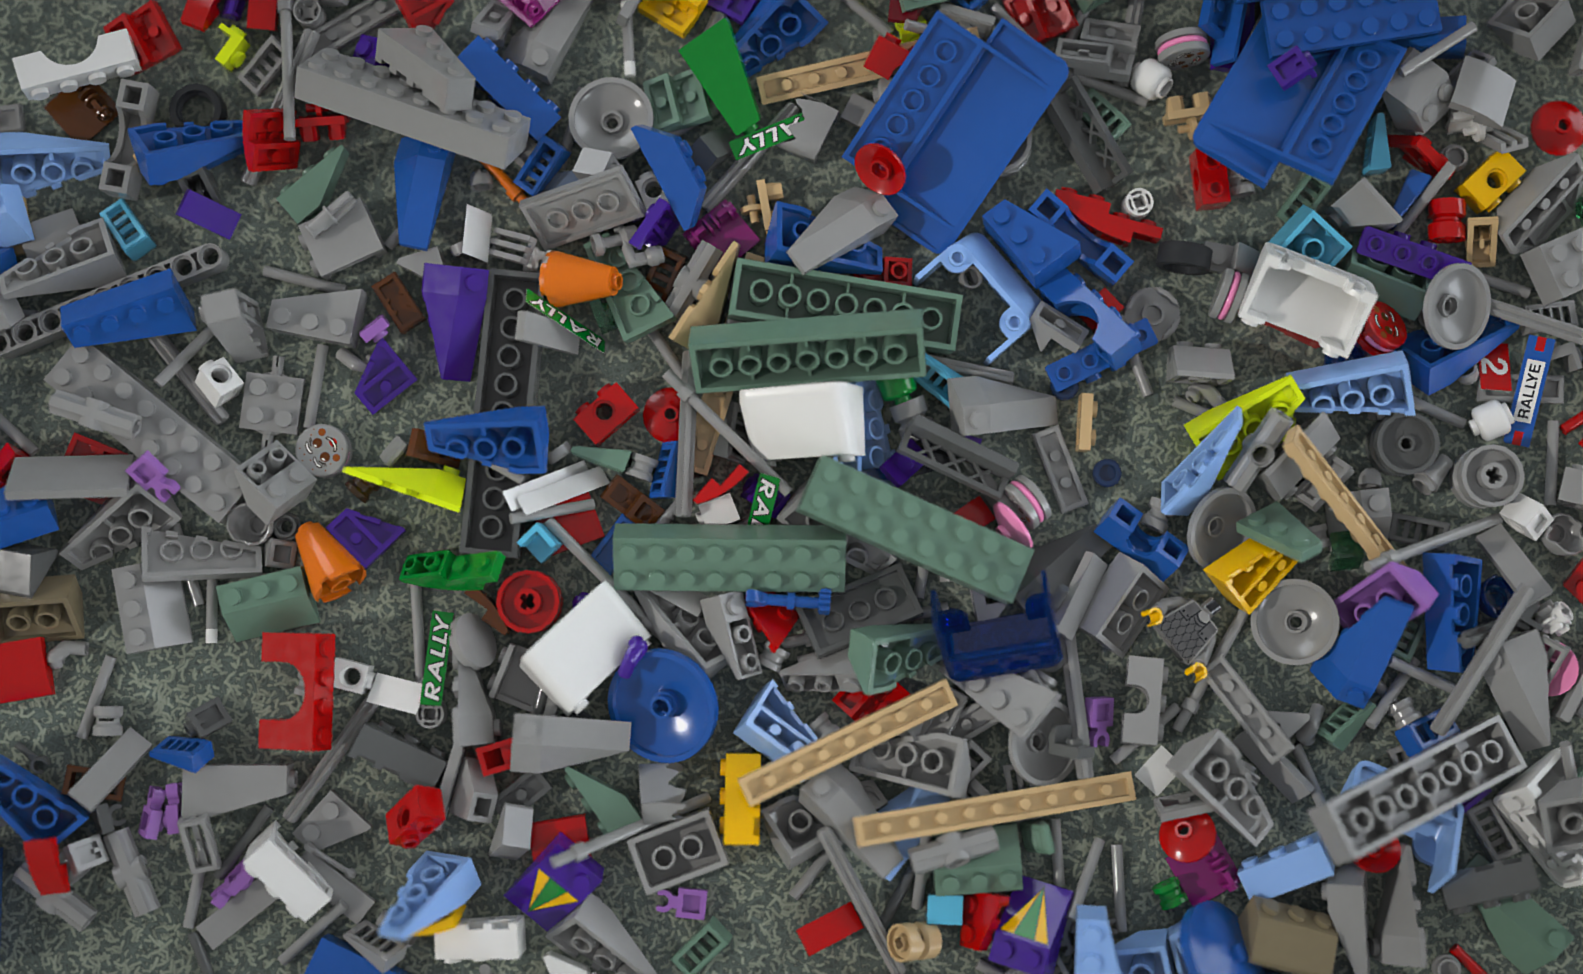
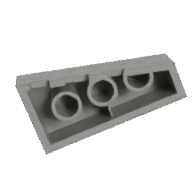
M418 25L416 28H378L375 55L377 62L380 64H385L386 62L390 65L389 71L393 74L400 75L401 73L407 77L406 83L412 88L422 89V95L443 111L471 110L476 78L432 27Z

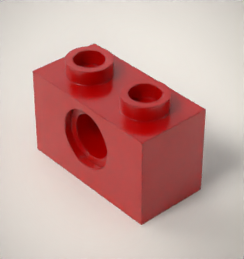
M1195 149L1189 156L1196 211L1225 208L1231 202L1227 167L1199 149Z
M617 382L613 385L608 383L597 392L599 397L591 404L587 401L575 411L577 416L573 420L597 447L640 411L639 407ZM602 406H610L613 409L612 416L607 420H601L598 417V411Z
M416 784L385 814L390 845L402 846L405 849H415L446 820L441 789Z

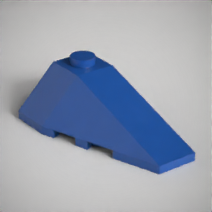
M760 0L735 34L748 77L761 71L763 66L775 59L780 60L784 58L785 54L791 50L810 43L829 22L808 0Z
M243 120L213 121L210 123V126L194 125V122H184V127L167 128L166 123H153L127 128L140 172L149 185H164L169 181L179 180L243 146Z
M407 136L401 138L394 160L399 245L428 251L456 153Z
M779 201L775 203L765 240V262L797 267L786 252L816 218L811 215V210ZM869 241L814 270L838 274L881 275L883 272L882 247Z
M1489 315L1487 325L1480 337L1470 346L1459 350L1446 349L1439 346L1432 340L1429 334H1425L1424 330L1420 329L1408 333L1405 343L1393 352L1403 350L1409 366L1411 384L1429 396L1451 385L1519 329V324Z
M545 406L514 407L424 423L429 451L458 459L466 457L481 461V465L489 467L492 465L508 469V472L515 474H540L547 472L549 427Z

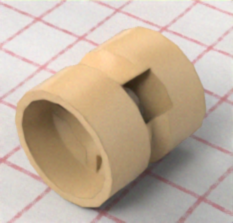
M926 921L899 923L889 929L887 947L891 957L900 963L933 959L941 951L942 936L936 924H927Z

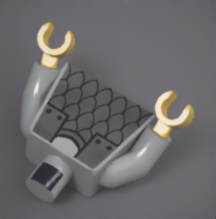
M1182 596L1160 599L1150 609L1142 611V617L1147 615L1150 617L1147 627H1153L1181 663L1192 665L1185 669V675L1188 676L1194 672L1196 675L1194 683L1207 677L1206 666L1216 642L1215 635L1218 632V628L1211 621V618L1222 610L1216 600L1209 597L1199 606L1194 599H1185Z

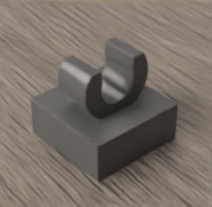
M105 803L98 805L92 811L91 815L96 834L103 835L115 831L114 827L121 826L126 822L125 819L116 821L112 818V812L122 808L121 804H114L108 807V804Z

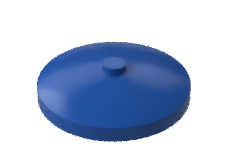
M661 648L647 650L646 654L636 665L630 678H622L618 675V670L616 671L608 691L610 719L613 721L632 722L629 748L648 760L660 763H674L686 760L700 751L708 743L715 731L719 712L717 695L713 684L705 671L695 661L677 651Z
M1203 901L1190 907L1183 916L1180 927V943L1188 973L1265 974L1263 965L1249 962L1238 922L1239 917L1219 902Z

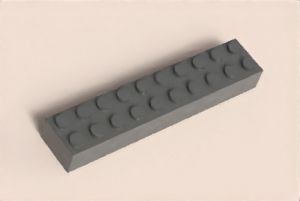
M489 268L474 414L514 407L537 406L543 347L515 340L518 311H528L546 316L525 301L526 292L529 289L548 302L547 296H541L540 273ZM469 459L459 553L475 554L500 551L506 558L521 559L523 547H520L517 541L524 536L525 522L511 524L509 513L523 511V509L519 508L511 511L503 494V491L520 484L488 466L481 465L480 461ZM526 474L522 484L529 482L530 474Z

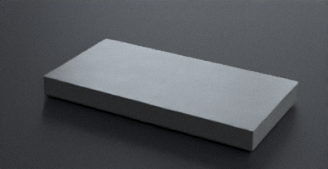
M623 165L523 199L519 203L522 213L545 251L645 217L647 211Z
M134 454L15 457L4 490L6 500L128 497L132 477L125 470L135 461Z

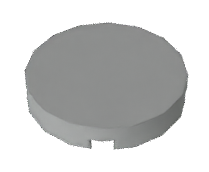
M1161 287L1139 289L1129 298L1124 307V318L1127 325L1147 318L1158 342L1166 340L1176 331L1181 315L1177 299L1171 292Z
M467 613L455 618L450 624L452 635L449 636V643L453 654L465 667L470 666L472 670H479L491 665L497 652L496 639L490 626L481 620L482 618L479 615Z

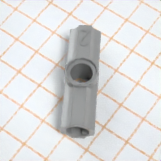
M704 240L698 245L688 265H685L679 272L673 284L674 289L665 302L678 319L674 321L676 324L688 306L698 301L696 298L699 290L707 280H710V275L723 255L722 251Z
M56 389L48 403L49 413L77 421L79 425L101 432L105 430L128 439H135L142 426V416L114 408L112 404L90 397L83 398L63 390Z
M1271 407L1255 432L1244 438L1242 451L1224 475V481L1234 489L1246 492L1262 467L1268 466L1275 457L1274 450L1294 423V420L1281 410ZM1263 446L1260 452L1253 454L1256 448Z
M992 825L965 833L953 831L943 834L936 841L909 848L908 855L912 870L915 875L942 867L953 869L963 866L970 859L999 851V844L995 830Z
M126 827L103 837L114 864L112 867L114 881L121 890H124L134 917H139L161 907L150 880L152 876L151 869L146 867L148 861L145 856L139 853L130 828Z
M27 860L13 874L12 880L35 897V903L42 910L52 915H58L79 932L84 931L98 913L95 907L74 892L75 888L73 885L70 886L71 891L68 893L40 895L30 874Z

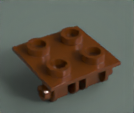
M89 84L78 87L76 91L70 93L60 92L43 107L73 139L90 141L118 117L116 103L100 85Z

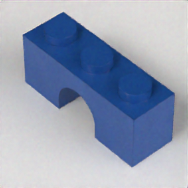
M1120 497L1105 512L1093 532L1123 554L1145 565L1164 582L1180 567L1189 551L1188 546L1168 531L1159 537H1153L1144 533L1138 525L1143 513Z

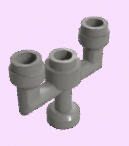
M645 217L636 219L632 222H640L642 221V219H645ZM622 224L613 227L616 235L605 238L598 233L590 235L591 247L595 257L603 256L608 248L622 245L621 249L629 269L643 265L653 267L665 262L661 246L647 247L644 252L635 254L633 248L636 247L628 243L639 228L635 225L625 227Z

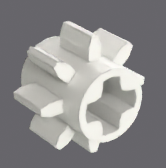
M1549 599L1540 605V610H1538L1535 620L1544 626L1542 630L1544 633H1556L1557 636H1560L1570 630L1569 625L1572 624L1573 613L1564 602L1557 601L1553 603Z

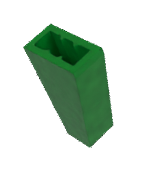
M724 17L678 51L735 135L738 136L742 132L744 135H747L759 128L756 122L761 119V115L728 17Z

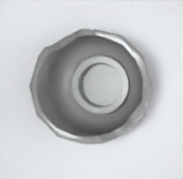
M242 503L233 507L228 514L226 528L234 541L254 546L262 544L270 538L274 532V522L267 526L246 503Z
M1560 512L1551 515L1554 520L1541 535L1542 542L1547 550L1552 554L1560 556H1573L1582 552L1583 534L1581 529L1583 523L1574 519L1570 514Z

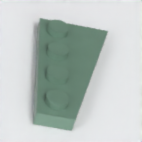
M607 232L601 236L605 238L611 235ZM591 242L583 244L589 260L616 267L619 273L622 274L623 285L621 290H618L615 296L606 297V300L623 341L627 345L678 320L637 267L629 269L620 246L608 248L603 256L595 257Z

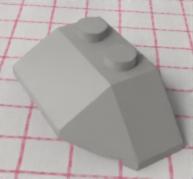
M1571 153L1533 168L1497 207L1499 219L1498 235L1509 253H1525L1542 245L1574 210L1583 185V161L1578 153Z

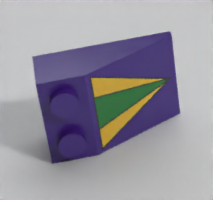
M562 832L551 841L503 895L547 932L589 896L602 881L604 867L590 855L582 861L575 862L574 860L554 869L550 863V857L569 850L570 846L575 844Z
M1022 875L1023 890L1012 891L1009 904L1005 907L999 926L995 931L988 960L1028 974H1054L1067 923L1066 915L1075 891Z

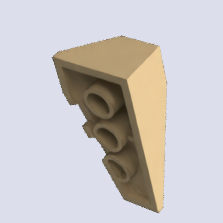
M732 242L713 270L711 281L707 280L699 290L696 298L698 299L697 303L688 306L668 338L689 349L690 327L721 324L735 263L741 246L739 243Z

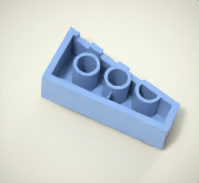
M1403 350L1286 373V376L1291 374L1305 397V400L1294 412L1321 413L1324 411L1325 413H1333V411H1348V414L1377 412L1378 415L1404 413L1408 416H1416L1409 366Z
M1076 905L1074 974H1121L1106 906Z

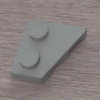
M332 789L292 834L304 845L309 841L317 849L321 850L366 832L373 825Z

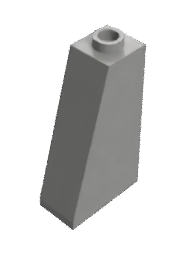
M207 763L196 773L183 769L181 818L185 817L186 820L194 815L201 817L205 813L212 817L293 793V788H296L298 784V772L294 770V764Z

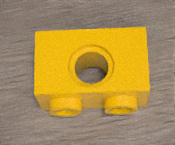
M1495 151L1460 183L1454 191L1460 198L1466 199V204L1476 214L1485 209L1490 212L1502 201L1499 196L1503 192L1510 193L1522 182L1519 177L1526 170L1509 152L1501 154ZM1487 177L1495 181V188L1488 185Z

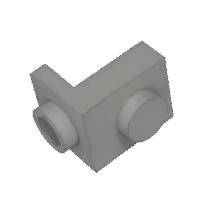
M1555 341L1551 360L1562 357L1567 373L1582 369V353L1575 346V343L1570 342L1558 346L1557 341Z

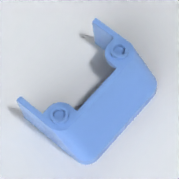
M970 233L945 249L916 274L913 284L917 287L942 265L951 273H962L970 266H975L982 273L983 280L1008 307L999 319V328L1008 340L985 359L983 364L989 366L1032 328L1029 319L1041 299L984 235Z
M1364 760L1359 762L1352 769L1341 793L1388 768L1371 761ZM1462 803L1404 833V835L1413 838L1411 847L1415 858L1431 866L1428 892L1434 893L1456 873L1464 815Z

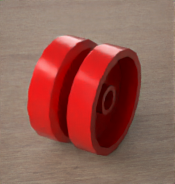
M531 570L513 573L504 580L498 590L496 601L499 616L504 623L513 630L523 633H537L550 628L562 614L564 604L562 590L554 578L543 572ZM531 596L535 597L533 599L534 607L527 605V599Z

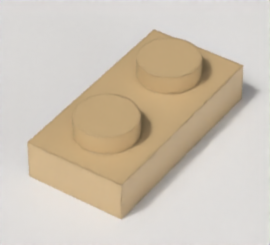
M1081 393L1078 396L1075 452L1087 453L1091 450V446H1095L1096 429H1092V418L1097 417L1098 402L1093 401V393Z

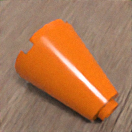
M560 251L548 252L545 255L550 256L547 263H542L540 267L539 286L541 296H547L548 303L556 308L615 296L623 285L622 274L619 273L616 267Z
M309 521L298 528L295 539L315 601L318 602L319 598H321L323 603L336 600L352 591L348 588L349 585L355 581L359 585L367 576L364 566L321 523Z

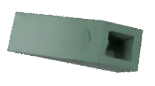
M342 144L338 147L330 148L323 155V160L317 165L307 167L302 172V177L295 183H289L280 191L281 195L276 198L298 225L313 219L323 210V206L327 207L350 154Z
M575 766L564 768L567 772L564 775L567 783L573 790L578 788L583 796L581 799L583 806L590 814L594 811L600 820L597 825L604 835L642 819L641 812L627 793Z

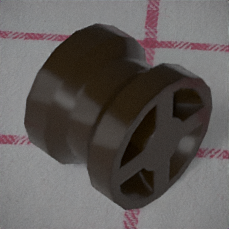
M358 477L345 483V486L365 504L370 500L369 495L381 488V485Z

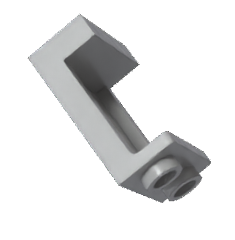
M357 198V205L338 220V225L336 223L333 224L318 239H315L304 227L309 221L298 225L301 231L298 239L303 249L310 251L313 260L309 262L316 276L320 275L328 281L332 279V274L374 255L379 258L388 254L371 213L361 198Z
M510 643L508 647H503L499 655L498 662L501 663L498 673H493L488 682L487 689L490 690L488 697L499 699L532 713L538 686L520 668L521 659L529 649L515 643ZM547 697L543 715L558 716L560 708Z

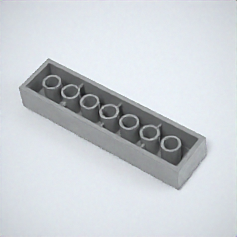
M324 48L297 66L294 96L296 99L501 169H505L526 150L531 118L523 116L519 111L505 110L496 107L490 101H479L476 99L472 101L471 110L443 111L422 95V89L412 88L406 83L407 77L404 75H395L386 66H375L366 63L362 58L340 54L338 50L333 48Z
M72 345L43 379L55 390H63L83 398L90 397L112 404L114 408L142 416V426L135 439H128L111 432L108 433L138 458L148 450L169 470L165 477L175 480L181 487L179 491L218 523L226 524L227 516L232 508L246 503L234 472L235 468L242 464V462L100 346L93 345L74 348Z
M1498 714L1446 738L1307 810L1336 866L1367 854L1528 766Z

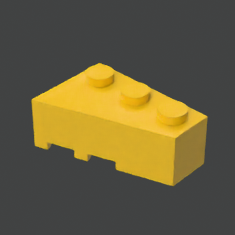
M1249 538L1205 567L1203 571L1228 602L1250 615L1298 561Z
M727 752L726 758H721L720 776H725V787H720V805H725V816H720L719 834H724V845H759L760 802L751 807L748 805L737 778L761 767L760 752Z

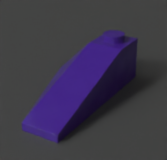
M424 263L421 292L423 301L426 303L429 317L428 323L432 330L435 354L440 376L443 380L471 381L487 297L489 270Z

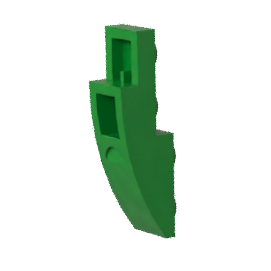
M450 550L412 554L407 556L399 580L407 584L442 590H483L485 583L498 581L506 556L500 551L456 556Z

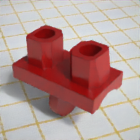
M306 104V112H316V115L295 118V127L300 128L303 142L319 141L318 126L323 125L328 126L329 140H341L346 138V123L350 122V117L343 114H326V111L331 110L314 104Z

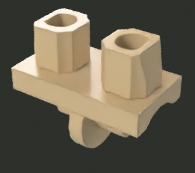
M1209 92L1193 94V108L1187 109L1184 108L1183 96L1169 97L1166 100V114L1162 118L1163 126L1186 123V125H1179L1177 127L1178 134L1187 133L1189 139L1193 140V133L1199 124L1197 121L1202 119L1212 102Z
M765 179L756 180L760 204H756L755 195H748V205L740 210L741 215H750L751 224L759 223L758 214L762 213L767 235L773 211H770L769 202L783 200L784 196L781 183H765Z

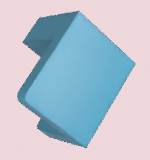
M536 523L517 541L520 547H526L540 563H545L563 545L544 523Z
M929 894L927 898V912H925L927 924L962 925L963 895L936 896L935 894Z

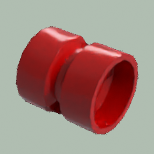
M1456 197L1436 198L1428 203V218L1433 221L1428 225V242L1452 244L1466 240V224L1461 221V219L1466 217V199Z

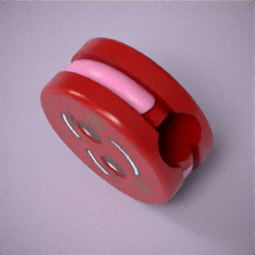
M1376 301L1356 341L1366 352L1373 356L1390 353L1405 343L1407 338L1406 326L1400 315L1391 306Z

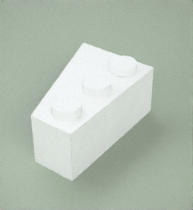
M275 820L249 844L243 864H245L244 867L249 875L253 878L258 877L265 884V888L274 898L279 897L286 904V909L295 918L300 917L306 922L331 900L333 889L310 862L307 864L295 852L298 845L293 840L288 843L278 832L281 825Z
M525 915L461 918L456 928L434 934L435 960L444 959V963L450 964L461 962V959H473L475 962L488 961L490 959H519L526 950Z

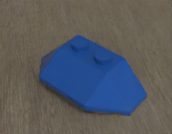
M646 125L633 126L631 130L683 230L686 231L694 228L697 225L707 187L704 183L706 177L703 170L699 166H695L691 158L693 152L686 140L682 141L680 136Z

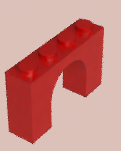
M262 632L261 661L287 662L295 666L303 678L305 696L300 710L292 718L259 719L258 748L297 751L331 750L333 737L335 634Z

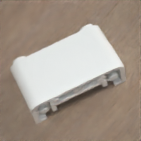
M1266 242L1238 311V316L1242 318L1241 321L1252 327L1269 322L1318 341L1319 345L1323 347L1322 352L1333 358L1342 356L1348 359L1378 298V294L1374 285L1360 276L1277 244Z
M824 382L739 391V403L749 445L770 467H776V462H780L782 459L821 457L824 455L838 457V462H855V456H865L863 387L846 382Z
M605 580L527 651L521 659L520 668L567 717L573 712L578 715L589 704L586 699L590 693L621 664L626 650L629 648V640L634 636H641L649 647L652 644L649 641L652 635L614 588Z
M1559 747L1548 752L1500 790L1494 797L1493 803L1499 814L1550 879L1561 887L1571 888L1583 885V848L1548 854L1538 806L1540 798L1557 783L1566 780Z

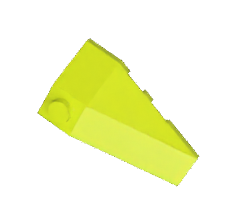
M1290 374L1209 409L1184 424V427L1197 447L1236 406L1242 408L1243 423L1216 477L1220 481L1242 451L1244 438L1255 432L1271 407L1277 408L1290 416L1305 400V397Z
M445 465L443 470L436 468L344 466L342 472L458 513L460 511L466 478L459 476L460 470Z

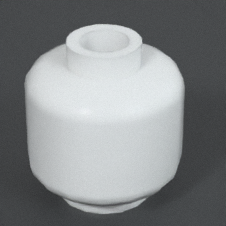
M1148 58L1142 63L1138 62L1132 69L1131 87L1141 96L1153 101L1158 98H1164L1170 92L1173 86L1172 72L1156 59Z
M1495 399L1474 407L1471 411L1472 420L1468 421L1473 435H1480L1485 441H1491L1508 434L1511 431V424L1515 423L1505 402L1501 404Z

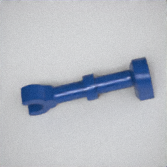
M822 588L818 597L795 596V593L788 592V595L767 594L759 590L748 589L746 593V606H785L787 610H794V607L818 609L819 615H829L831 589Z

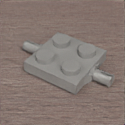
M273 356L271 372L263 374L246 372L239 428L255 430L263 434L260 451L273 443L274 436L282 434L298 436L305 379L288 377L283 374L285 357Z

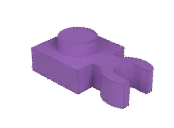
M379 314L374 320L363 326V329L359 331V335L366 343L371 339L377 342L388 334L386 328L389 327L390 323L383 314Z
M148 450L125 470L145 491L152 487L157 498L164 503L171 497L166 489L174 495L181 488L175 480L165 477L169 470Z
M1108 696L1085 697L1087 724L1090 727V746L1097 747V745L1107 747L1110 742L1107 727L1113 726L1114 698Z
M182 782L166 784L168 805H166V810L163 812L162 820L164 827L167 828V835L180 833L177 822L182 815Z
M150 786L148 790L147 805L144 804L138 833L145 839L157 840L158 832H161L164 827L161 807L165 800L166 790L162 789V787Z
M244 858L224 878L225 882L211 893L210 897L213 898L211 903L218 909H221L232 895L235 897L240 890L244 891L252 884L254 878L246 871L245 864H243Z
M679 887L678 895L673 894L669 889L658 891V895H664L668 898V904L657 905L656 910L667 912L671 908H675L676 917L704 920L708 889Z

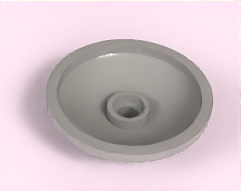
M606 77L590 82L577 93L569 110V127L577 145L581 149L585 147L612 152L617 160L630 157L641 149L631 130L633 126L646 125L653 128V110L648 97L637 85L622 78ZM616 121L618 125L616 128L611 129L608 127V123Z
M1454 263L1441 269L1429 284L1423 302V318L1428 334L1439 346L1453 350L1466 348L1480 337L1487 325L1491 310V294L1486 278L1479 269L1466 263Z
M1221 487L1207 494L1196 506L1188 524L1187 543L1189 552L1198 565L1203 568L1207 567L1249 539L1238 533L1236 529L1237 521L1256 512L1254 503L1248 494L1243 491L1240 492L1233 487Z
M1287 579L1280 581L1251 613V630L1256 643L1266 655L1283 664L1303 665L1320 659L1332 648L1339 633L1340 619L1335 602L1323 588L1307 580ZM1296 616L1302 620V624L1298 628L1293 627L1291 624L1292 618Z
M1057 702L1026 741H1023L1010 730L1008 750L1012 765L1021 778L1033 785L1057 784L1065 779L1075 766V759L1048 754V737L1051 732V726L1057 724L1070 725L1068 707L1061 702Z

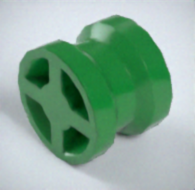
M1177 876L1168 878L1152 887L1154 894L1159 896L1161 900L1159 905L1162 910L1175 908L1188 900L1186 893L1181 891L1179 887L1180 880Z

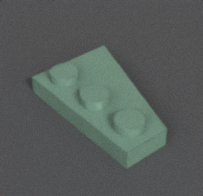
M1278 501L1236 522L1238 533L1301 563L1322 552V541Z

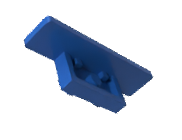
M1203 0L1198 27L1215 40L1210 62L1214 67L1237 60L1248 3L1234 5L1233 0Z
M1147 318L1133 323L1141 334L1139 337L1142 347L1141 351L1158 343V339ZM1094 343L1045 367V371L1056 392L1082 380L1089 384L1101 378L1100 371L1110 367L1112 372L1115 370L1097 354Z

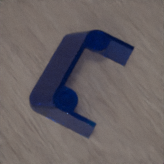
M1046 570L1040 571L1043 592L1033 594L1026 599V613L970 623L967 614L960 609L942 610L937 591H930L932 624L947 674L952 680L967 682L1053 667L1062 661V644Z

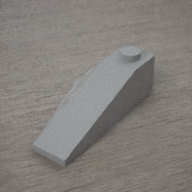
M854 186L834 196L786 253L802 275H805L881 236L893 224L898 214L884 195Z
M132 478L128 497H108L62 547L59 555L80 570H84L112 558L114 553L126 548L132 549L137 547L142 542L141 526L152 527V530L166 532V530H169L180 521L183 515L172 497L164 503L157 498L152 487L145 491Z
M515 713L510 771L540 774L627 752L630 746L632 722Z
M1217 728L1184 743L1165 766L1185 786L1256 847L1271 830L1274 823L1261 796L1257 794L1251 782L1253 779L1240 759L1242 756L1238 748Z
M873 779L861 781L877 812L888 805V801ZM799 796L784 797L760 811L773 847L788 870L805 862L824 849L817 832L825 827V825L799 802Z
M1400 842L1401 858L1397 865L1389 870L1373 928V938L1369 940L1370 953L1374 956L1375 960L1382 964L1427 968L1425 930L1418 927L1416 917L1418 911L1421 910L1420 900H1417L1416 894L1412 891V886L1416 885L1417 880L1412 847L1409 844Z
M1351 863L1335 869L1334 875L1328 877L1327 882H1322V900L1328 901V912L1354 973L1371 974L1369 941L1366 939L1369 935V914H1365V911H1367L1368 876L1366 870Z

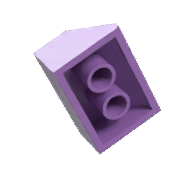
M1390 561L1333 601L1338 609L1340 625L1345 629L1357 623L1363 613L1385 596L1414 606V610L1408 620L1409 622L1429 609L1439 593L1419 571Z

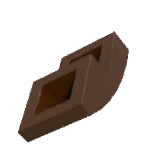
M618 474L614 476L600 495L602 499L635 524H655L665 511Z
M483 590L466 591L464 593L487 609L481 620L504 636L510 634L511 628L501 619L496 603Z

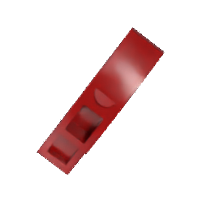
M1062 187L1061 190L1056 189L1054 192L1055 196L1069 206L1071 213L1081 225L1105 241L1127 247L1131 243L1132 238L1154 244L1161 239L1163 228L1156 226V222L1147 219H1141L1138 222L1129 219V215L1120 212H1113V215L1109 214L1111 203L1106 202L1102 196L1089 194L1086 197L1077 194V190L1068 187Z

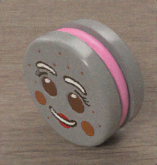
M1183 27L1169 31L1160 36L1155 42L1158 61L1170 70L1194 67L1208 59L1211 54L1207 33L1199 27Z
M1229 267L1224 270L1209 308V317L1218 318L1228 324L1233 322L1244 298L1249 282V274L1243 272L1240 274L1238 271L1234 272V269Z
M317 424L307 428L299 436L295 446L296 459L312 475L321 478H331L341 474L343 467L349 465L352 458V445L348 436L340 429L327 424Z
M1018 475L1010 483H1007L1004 493L1021 514L1022 518L1020 520L1027 529L1034 530L1043 520L1046 521L1051 517L1052 512L1047 499L1028 477Z

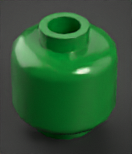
M914 377L875 380L882 399L886 402L894 400L895 405L911 400L910 394L917 388Z

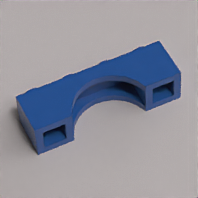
M1047 188L1027 211L1080 241L1081 257L1077 261L1109 288L1120 279L1134 262L1113 243L1106 242L1088 231L1073 216L1069 206Z
M1065 268L1039 287L1043 302L1067 317L1085 316L1098 323V328L1092 338L1096 352L1115 371L1142 350L1139 340L1141 334L1132 323L1127 325L1115 307H1108L1104 304L1102 296L1095 289L1090 291L1078 273L1072 274Z

